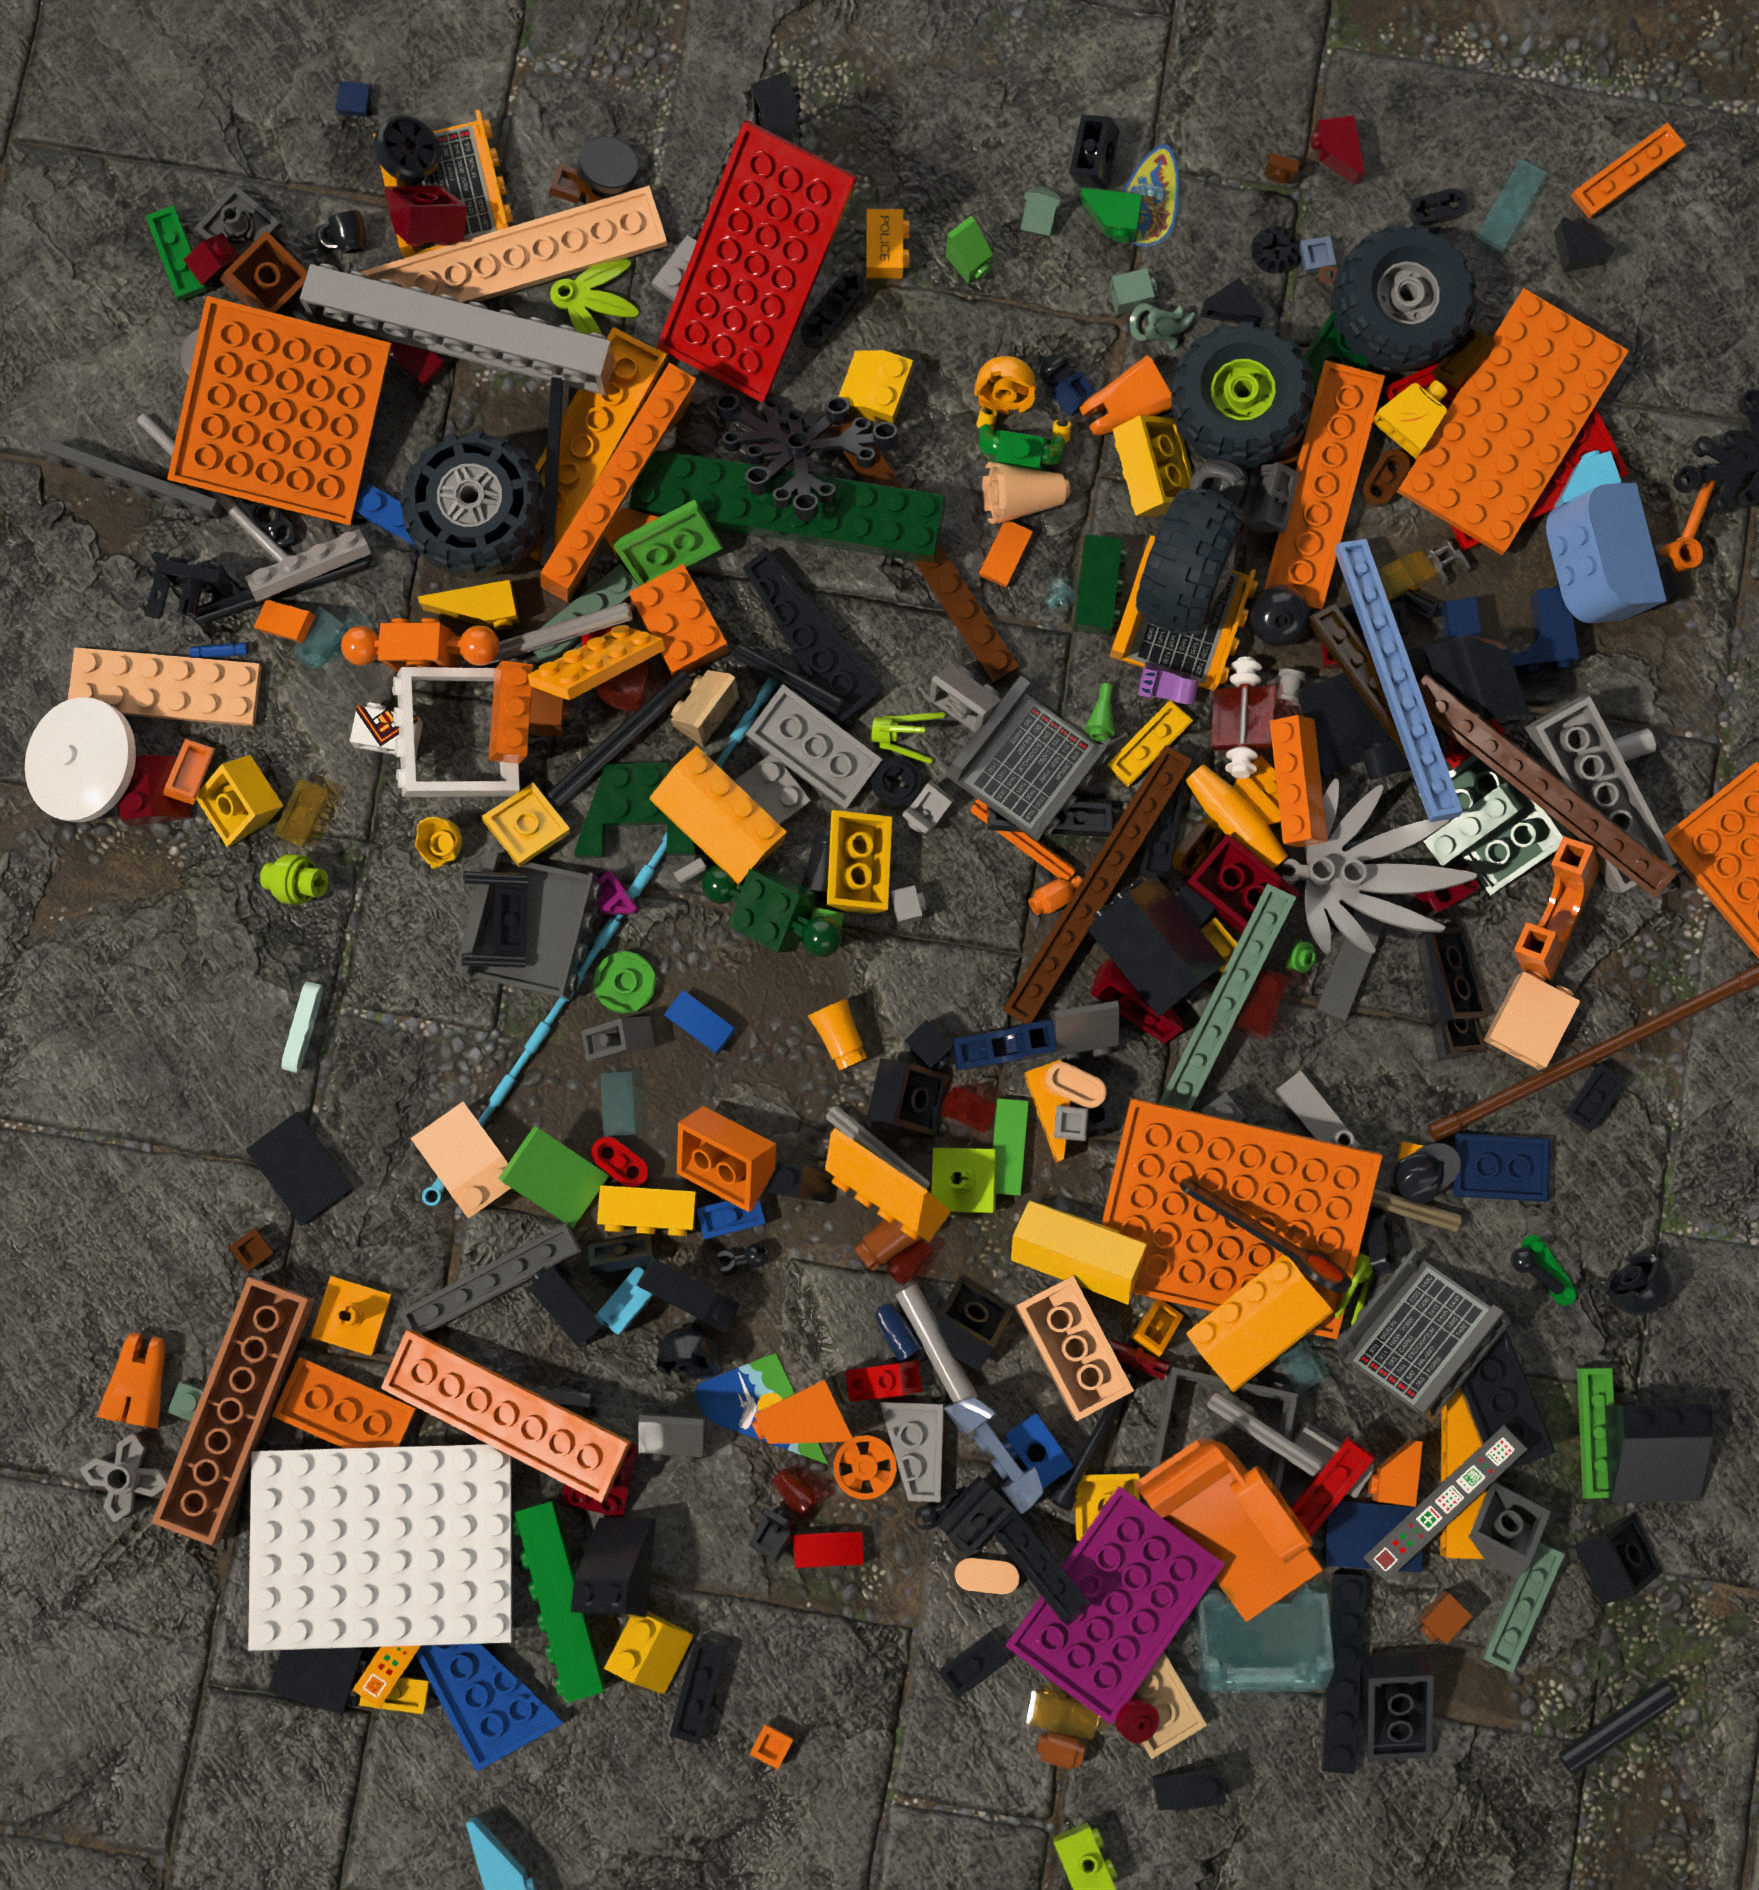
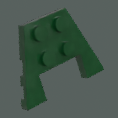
M667 762L605 764L574 851V856L577 859L605 858V827L667 824L668 856L697 855L693 841L650 800V796L670 772Z

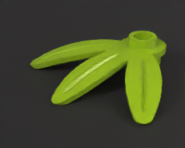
M628 258L591 266L580 274L575 281L571 279L558 280L553 284L550 291V297L554 305L561 309H568L572 324L578 333L586 335L598 333L602 335L597 323L586 308L616 317L632 318L639 314L638 309L627 300L608 292L591 290L625 272L631 265ZM565 289L570 290L568 296H560L561 291Z

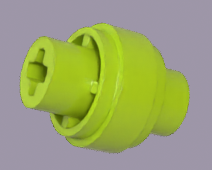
M286 854L275 862H267L263 866L260 873V882L262 887L270 890L272 895L281 903L302 905L309 902L313 897H321L325 894L328 887V875L324 870L318 869L309 857Z

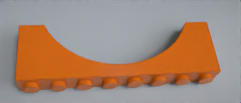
M668 364L540 573L541 588L566 603L570 601L584 578L601 540L627 494L658 446L673 427L678 424L693 400L696 378L673 364Z

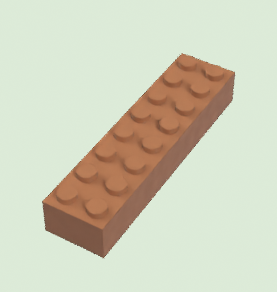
M256 1277L247 1278L151 1523L211 1546L221 1543L251 1466V1451H256L315 1299Z

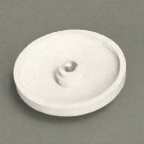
M88 697L64 701L42 718L35 728L27 747L25 776L32 798L44 812L69 822H87L102 816L116 805L128 788L136 760L135 739L127 719L114 706Z

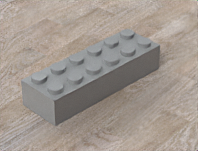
M1590 696L1578 697L1524 727L1546 769L1667 865L1672 866L1677 863ZM1595 851L1600 872L1611 892L1623 893L1637 885Z

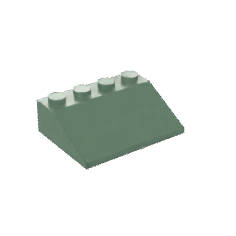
M1472 755L1449 772L1463 812L1505 782L1524 805L1522 810L1461 853L1490 895L1558 850L1563 836L1574 839L1565 826L1477 756Z

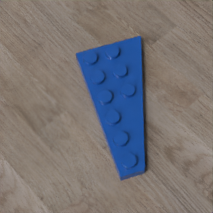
M483 1643L422 1645L416 1653L476 1772L564 1723L551 1708Z

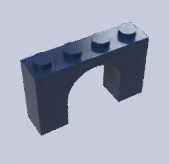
M1560 586L1537 589L1530 596L1535 625L1533 644L1524 652L1510 654L1515 671H1521L1522 675L1536 674L1540 672L1541 668L1552 667V671L1567 670L1580 658L1573 615L1564 603ZM1476 597L1445 601L1439 608L1444 637L1448 636L1449 640L1467 634L1484 637L1481 630Z

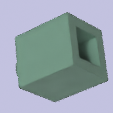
M1147 268L1111 277L1109 289L1116 315L1133 312L1140 304L1148 303L1153 305L1154 298L1158 295L1155 278L1149 277Z

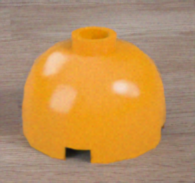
M1012 356L995 357L987 361L980 368L975 381L974 394L978 397L979 405L990 412L996 410L998 414L1009 415L1007 409H1019L1018 413H1022L1029 409L1035 400V376L1029 365L1019 358Z

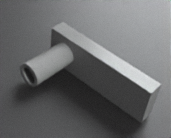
M1301 1070L1275 1090L1312 1138L1354 1148L1360 1145Z

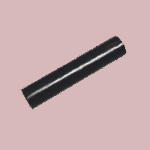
M1662 1680L1560 1751L1557 1755L1570 1774L1574 1776L1676 1705L1679 1700L1670 1686Z

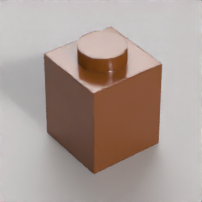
M1442 1591L1417 1619L1423 1624L1420 1631L1433 1643L1439 1640L1447 1645L1473 1616L1449 1593Z

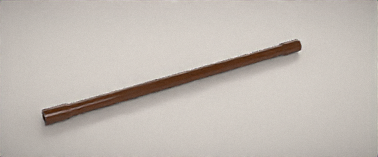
M1759 964L1710 990L1464 1110L1452 1113L1427 1125L1430 1136L1435 1142H1438L1489 1114L1739 992L1747 991L1759 985Z

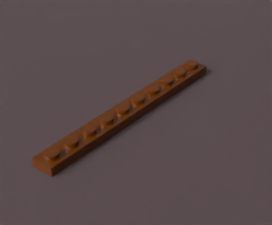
M855 413L848 418L846 423L829 428V434L832 438L839 437L852 426L853 421L857 418ZM876 445L863 446L872 448L875 451L876 463L870 468L860 467L855 456L840 449L861 482L904 489ZM939 544L935 564L912 560L992 685L1017 671L1019 665L941 545Z
M1426 674L1418 683L1431 721L1583 842L1594 846V850L1652 897L1656 899L1676 876L1677 872L1431 676Z
M1165 745L1003 1008V1012L1023 1024L1034 1022L1089 932L1087 928L1096 921L1093 915L1106 905L1192 765L1193 761Z

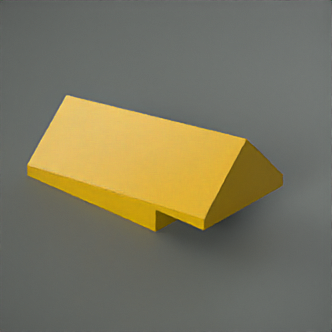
M1029 1200L1013 1234L1011 1261L1061 1280L1074 1276L1080 1287L1128 1305L1148 1243L1119 1234L1120 1231Z

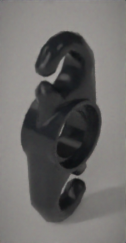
M237 497L239 507L260 528L268 532L272 539H277L279 529H289V537L287 539H278V546L287 547L296 541L298 536L296 525L280 508L258 502L248 504L245 502V499ZM266 508L274 509L275 518L272 522L267 524L260 522L259 515L262 510Z

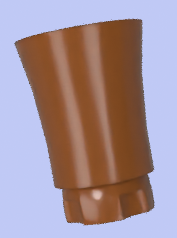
M883 1219L862 1237L863 1240L853 1248L868 1268L874 1271L881 1263L883 1265L886 1264L894 1256L923 1238L918 1236L915 1241L900 1230L903 1224L897 1220L890 1224Z

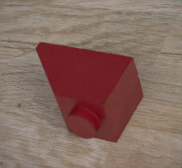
M1354 115L1318 120L1314 132H1311V147L1313 151L1317 150L1318 160L1351 184H1360L1364 175V166Z

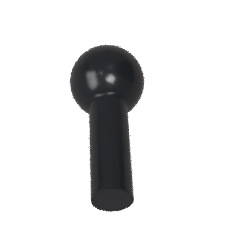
M1518 1248L1512 1253L1510 1261L1516 1271L1520 1273L1528 1272L1554 1294L1558 1295L1561 1293L1565 1285L1536 1263V1256L1533 1251L1528 1248Z

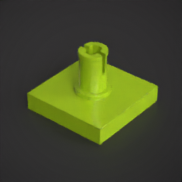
M933 1148L931 1194L950 1209L951 1212L995 1213L997 1150Z

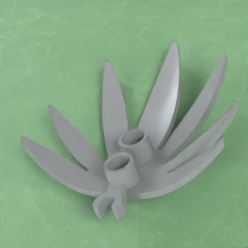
M1337 778L1332 781L1323 796L1327 836L1331 831L1337 812L1339 780ZM1380 784L1364 796L1347 813L1331 838L1328 839V842L1307 846L1306 865H1300L1294 859H1285L1283 861L1282 867H1289L1294 870V875L1282 877L1287 883L1292 885L1298 880L1305 881L1304 910L1306 921L1315 942L1324 953H1329L1331 949L1330 925L1324 910L1327 911L1332 922L1349 941L1369 954L1376 952L1365 931L1339 901L1345 902L1371 918L1397 927L1426 932H1443L1445 930V926L1416 912L1379 898L1361 894L1359 891L1379 894H1415L1446 889L1475 880L1477 877L1476 873L1451 868L1414 864L1364 865L1362 863L1407 849L1434 834L1445 826L1450 819L1429 822L1427 819L1408 824L1375 836L1346 852L1342 851V848L1360 831L1373 812L1384 788Z

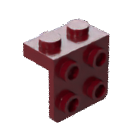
M630 1444L606 1501L599 1502L564 1484L561 1497L562 1503L609 1516L621 1517L626 1506L632 1472L639 1455L638 1444Z

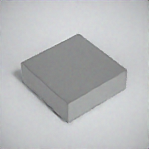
M699 858L673 874L681 889H686L702 880L707 868L702 859Z
M1056 1106L1053 1138L1086 1141L1088 1109Z

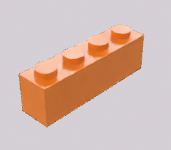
M1301 715L1271 720L1270 729L1283 844L1305 847L1328 842L1315 721Z

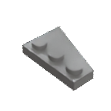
M880 1402L908 1501L940 1502L944 1404Z

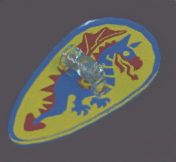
M1162 144L1150 151L1139 163L1123 190L1125 193L1142 194L1143 207L1137 241L1130 240L1129 243L1141 247L1160 244L1170 235L1174 227L1178 208L1179 177L1175 156L1168 145Z

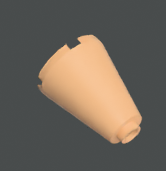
M995 461L988 462L985 466V469L990 468L989 476H983L982 480L983 506L985 511H991L993 518L987 519L992 524L1003 523L1063 505L1065 499L1070 496L1069 481L1065 480L1064 476L1060 473Z

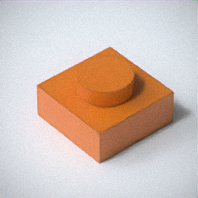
M764 1723L749 1755L779 1769L793 1741V1737Z

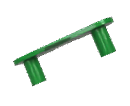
M1536 1235L1525 1237L1521 1243V1248H1528L1533 1251L1536 1256V1263L1565 1285L1558 1295L1547 1288L1553 1299L1563 1306L1572 1304L1577 1297L1576 1288L1562 1270L1545 1242Z

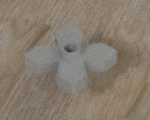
M132 1433L117 1443L115 1462L95 1458L80 1469L89 1486H103L107 1489L108 1495L104 1509L113 1522L120 1521L133 1512L135 1492L154 1497L164 1491L168 1482L161 1469L140 1468L147 1447L137 1433ZM124 1472L127 1477L126 1483L122 1479V1474Z

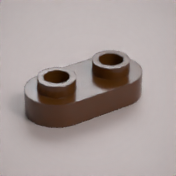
M1398 449L1387 450L1378 460L1362 487V498L1368 505L1382 507L1394 495L1410 467L1409 458L1403 451ZM1387 464H1395L1397 471H1390ZM1372 489H1379L1382 493V496H1374L1372 494Z

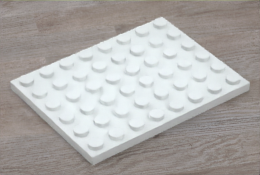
M489 1444L251 1451L248 1651L512 1642V1456Z

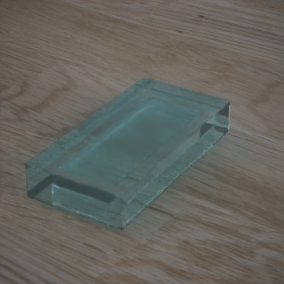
M633 1072L600 1073L604 1137L636 1135Z

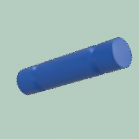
M247 643L204 645L202 647L190 646L191 658L235 656L236 654L238 656L248 655Z

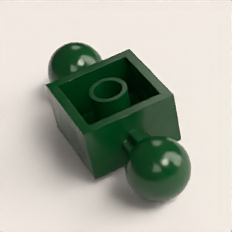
M718 865L710 867L702 878L703 893L710 901L717 904H726L731 901L736 902L728 927L777 953L797 951L802 938L803 946L810 954L816 957H828L834 954L842 943L841 928L834 920L828 917H816L809 920L818 894L769 868L749 869L743 885L742 883L738 885Z

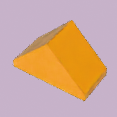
M1156 1299L1132 1332L1130 1338L1153 1355L1161 1356L1184 1315L1165 1301Z

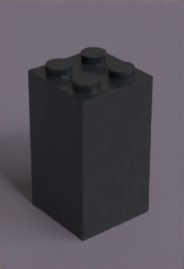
M1153 875L1146 881L1140 877L1129 887L1127 886L1113 897L1114 900L1111 903L1106 904L1093 915L1096 921L1087 928L1158 1017L1181 1001L1227 963L1156 875Z

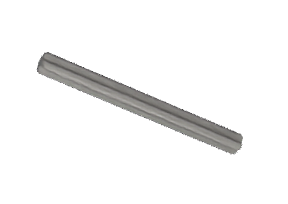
M622 603L500 641L498 655L491 663L629 621L633 618L632 610L627 603ZM459 655L460 668L482 667L470 664L462 655Z

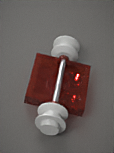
M1240 657L1230 666L1231 670L1236 672V674L1230 677V682L1239 688L1214 689L1211 747L1213 751L1229 750L1226 753V757L1232 760V762L1226 765V771L1235 778H1248L1250 774L1257 771L1256 765L1252 764L1251 761L1257 759L1258 754L1252 749L1273 748L1270 721L1276 719L1277 689L1275 686L1254 687L1261 682L1260 676L1255 673L1259 672L1262 666L1252 657Z

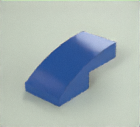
M683 990L664 1014L666 1018L717 1055L736 1032L734 1027Z

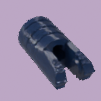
M889 1303L878 1307L874 1317L884 1333L882 1335L883 1338L887 1341L898 1362L923 1348L918 1342L917 1337L913 1334L912 1329L909 1328L907 1321L902 1320L899 1313L893 1308V1305Z

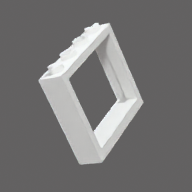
M401 667L397 677H393L392 693L393 695H398V707H394L393 721L394 726H399V738L395 739V756L400 757L401 769L396 771V780H398V788H402V797L513 796L520 791L518 764L500 762L501 781L416 782L412 681H494L495 668Z

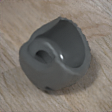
M1217 459L1210 460L1202 464L1193 474L1190 489L1195 490L1200 487L1235 500L1236 505L1240 507L1247 489L1248 474L1242 466L1236 463Z

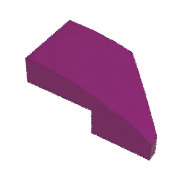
M608 870L600 878L599 883L602 884V893L599 901L595 902L606 915H628L640 912L635 901L617 876Z

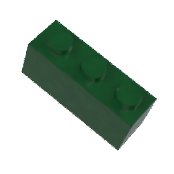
M1085 535L1074 632L1110 636L1113 627H1118L1120 609L1115 608L1116 597L1122 596L1124 579L1118 578L1119 567H1125L1127 549L1122 548L1123 538Z

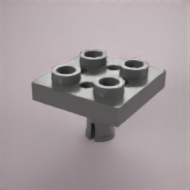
M234 184L198 223L194 230L204 240L223 233L228 241L230 240L229 237H232L230 243L240 257L265 231L273 237L282 225L275 217ZM252 235L254 236V239L252 241L246 240V238L251 239Z

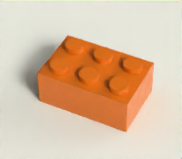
M684 564L628 592L631 602L648 633L663 639L665 650L660 652V655L672 677L680 671L688 674L729 652L726 640Z

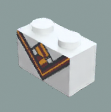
M367 703L366 707L357 705L350 737L351 744L355 748L395 755V739L399 738V726H394L393 712L386 711L385 706L376 703ZM413 711L416 759L423 722L419 716H415L416 712Z

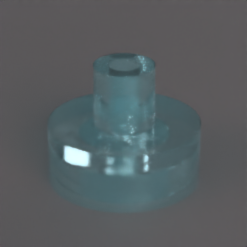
M1053 577L1045 586L1050 596L1044 603L1052 610L1059 603L1069 607L1077 598L1074 591L1057 577Z

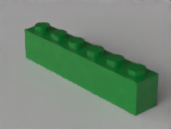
M551 1500L514 1512L516 1518L512 1519V1527L515 1537H521L524 1550L520 1551L523 1567L525 1570L530 1569L533 1581L528 1583L533 1601L538 1600L541 1613L537 1614L538 1624L541 1632H547L550 1645L546 1646V1653L550 1665H556L558 1677L554 1678L557 1694L559 1697L564 1696L565 1702L569 1703L603 1693L606 1690V1685L587 1615L571 1612L573 1584L576 1574L556 1501Z

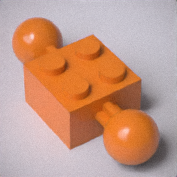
M395 618L392 619L391 623H380L379 636L369 627L356 626L349 629L341 640V651L350 663L365 666L374 662L378 657L380 662L397 673L401 667L459 668V655H462L470 664L483 666L491 663L497 657L500 648L497 635L486 626L470 627L462 636H458L451 631V628L442 625L440 620L433 618L421 619V623H411L407 619Z

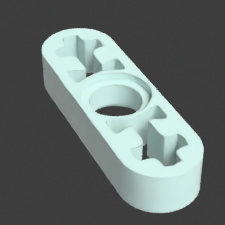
M306 981L302 988L282 1058L281 1068L283 1070L299 1073L303 1066L323 995V985Z

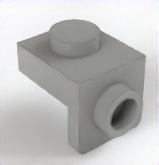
M930 781L902 816L907 819V824L913 830L927 834L935 828L955 799Z

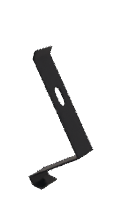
M154 551L151 558L157 565L158 559L167 560L169 554ZM157 572L146 606L145 616L160 619L169 584ZM156 591H161L160 598L156 600L154 598Z

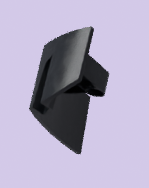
M1467 634L1449 640L1448 636L1441 637L1406 650L1417 683L1428 674L1483 719L1489 720L1522 715L1529 712L1508 647L1481 636ZM1344 673L1296 691L1303 716L1315 721L1321 776L1364 761L1370 780L1379 779L1410 767L1408 761ZM1431 721L1442 753L1450 750L1445 736L1448 733Z

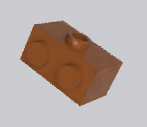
M532 687L529 722L531 735L563 737L564 719L569 720L570 701H565L564 698Z

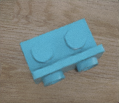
M641 1267L634 1268L598 1312V1316L617 1335H621L654 1296L637 1286L644 1272Z

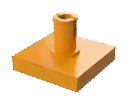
M330 1276L310 1338L373 1356L393 1295Z

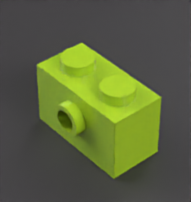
M1085 1822L1052 1837L1073 1890H1116L1112 1880L1118 1878L1111 1860H1103L1099 1849L1105 1847L1097 1828L1091 1830L1088 1822Z

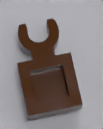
M558 163L550 186V195L578 204L580 198L585 199L588 204L602 200V197L594 195L593 192L603 193L592 189L577 175V169Z

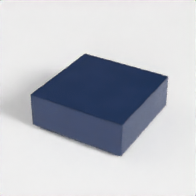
M340 81L336 102L337 114L367 117L371 94L370 84Z

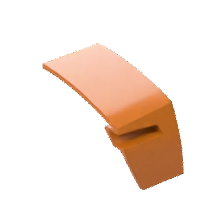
M1208 1438L1197 1439L1136 1483L1138 1491L1154 1512L1161 1518L1165 1517L1171 1525L1224 1563V1566L1215 1577V1581L1233 1603L1245 1622H1248L1323 1570L1320 1563L1309 1550V1547L1313 1545L1310 1535L1267 1474L1259 1466L1248 1471L1226 1445Z

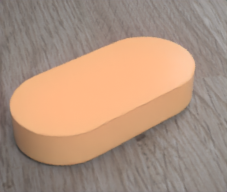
M1059 1062L1053 1064L1045 1076L1046 1085L1051 1092L1082 1107L1095 1108L1105 1100L1107 1092L1103 1081L1068 1063Z
M967 1557L957 1564L955 1579L961 1588L968 1591L1008 1594L1017 1587L1019 1573L1016 1567L1008 1561Z

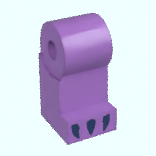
M1145 662L1138 687V695L1145 697L1154 696L1183 704H1193L1200 678L1180 672L1177 669Z

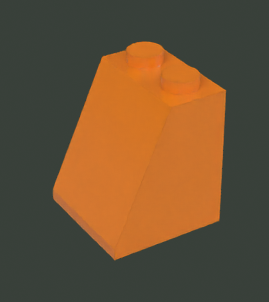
M824 1379L756 1412L754 1415L757 1420L752 1422L759 1440L766 1438L768 1444L848 1442L853 1439Z

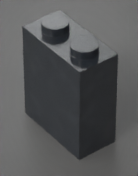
M544 1266L530 1278L533 1283L528 1289L577 1347H584L608 1326L560 1268L551 1267L547 1269Z
M367 1647L280 1650L268 1693L338 1714H344L348 1711L349 1707L354 1708L359 1694L354 1692L353 1688L357 1683L358 1676H362L367 1669L369 1657L365 1656Z

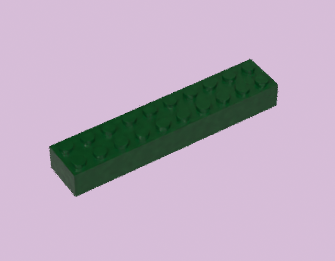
M661 450L654 452L632 487L629 509L661 517L695 499L713 529L932 564L936 563L946 506L945 497L940 494L810 474L824 483L833 484L836 489V499L829 504L818 501L819 512L812 521L803 522L795 516L793 510V499L798 495V491L792 495V504L787 508H777L773 503V491L783 487L796 475L794 471L782 470L771 479V486L765 494L754 495L746 487L745 473L756 465ZM810 490V493L817 497V493Z

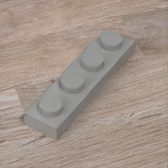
M357 529L353 532H345L338 538L324 544L314 545L310 550L298 555L288 556L281 562L267 568H259L252 574L245 576L257 602L371 554V551L360 529Z

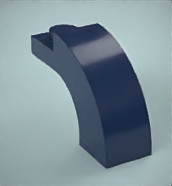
M1052 1020L1022 1024L1003 1031L951 1040L957 1071L1004 1065L1049 1055L1058 1051Z

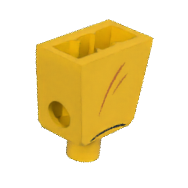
M1433 381L1426 390L1414 382L1380 408L1373 418V423L1417 459L1447 412L1446 407L1440 401L1448 391L1438 381Z

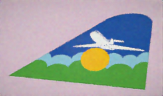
M774 1353L699 1383L695 1391V1398L702 1412L717 1425L759 1440L752 1425V1422L757 1420L754 1414L795 1394L777 1354ZM764 1438V1439L761 1440V1441H764V1442L768 1443L767 1440H766V1438ZM819 1443L772 1444L828 1464Z

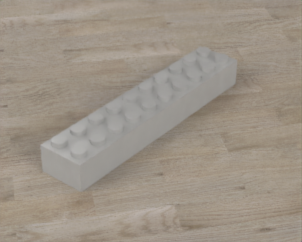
M310 264L300 296V300L312 321L550 382L551 377L562 378L564 380L563 385L604 396L607 394L616 362L611 341L607 340V337L598 333H590L589 335L578 333L575 328L567 325H560L559 327L547 325L546 321L536 317H530L529 320L519 318L517 314L509 310H500L499 312L488 310L485 305L477 302H470V304L461 303L456 298L446 294H441L439 297L433 296L419 287H410V289L398 287V284L391 280L380 279V282L371 280L366 275L356 271H351L350 274L343 273L329 264H321L320 266Z

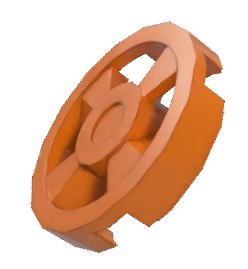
M871 1435L855 1436L852 1440L844 1442L837 1451L833 1463L834 1477L839 1487L849 1496L860 1500L874 1499L884 1494L893 1484L897 1472L896 1458L890 1446L880 1438ZM869 1442L867 1454L860 1455L856 1443ZM889 1459L890 1471L879 1470L877 1463ZM840 1463L852 1465L853 1472L841 1476ZM870 1480L874 1492L861 1493L862 1481Z

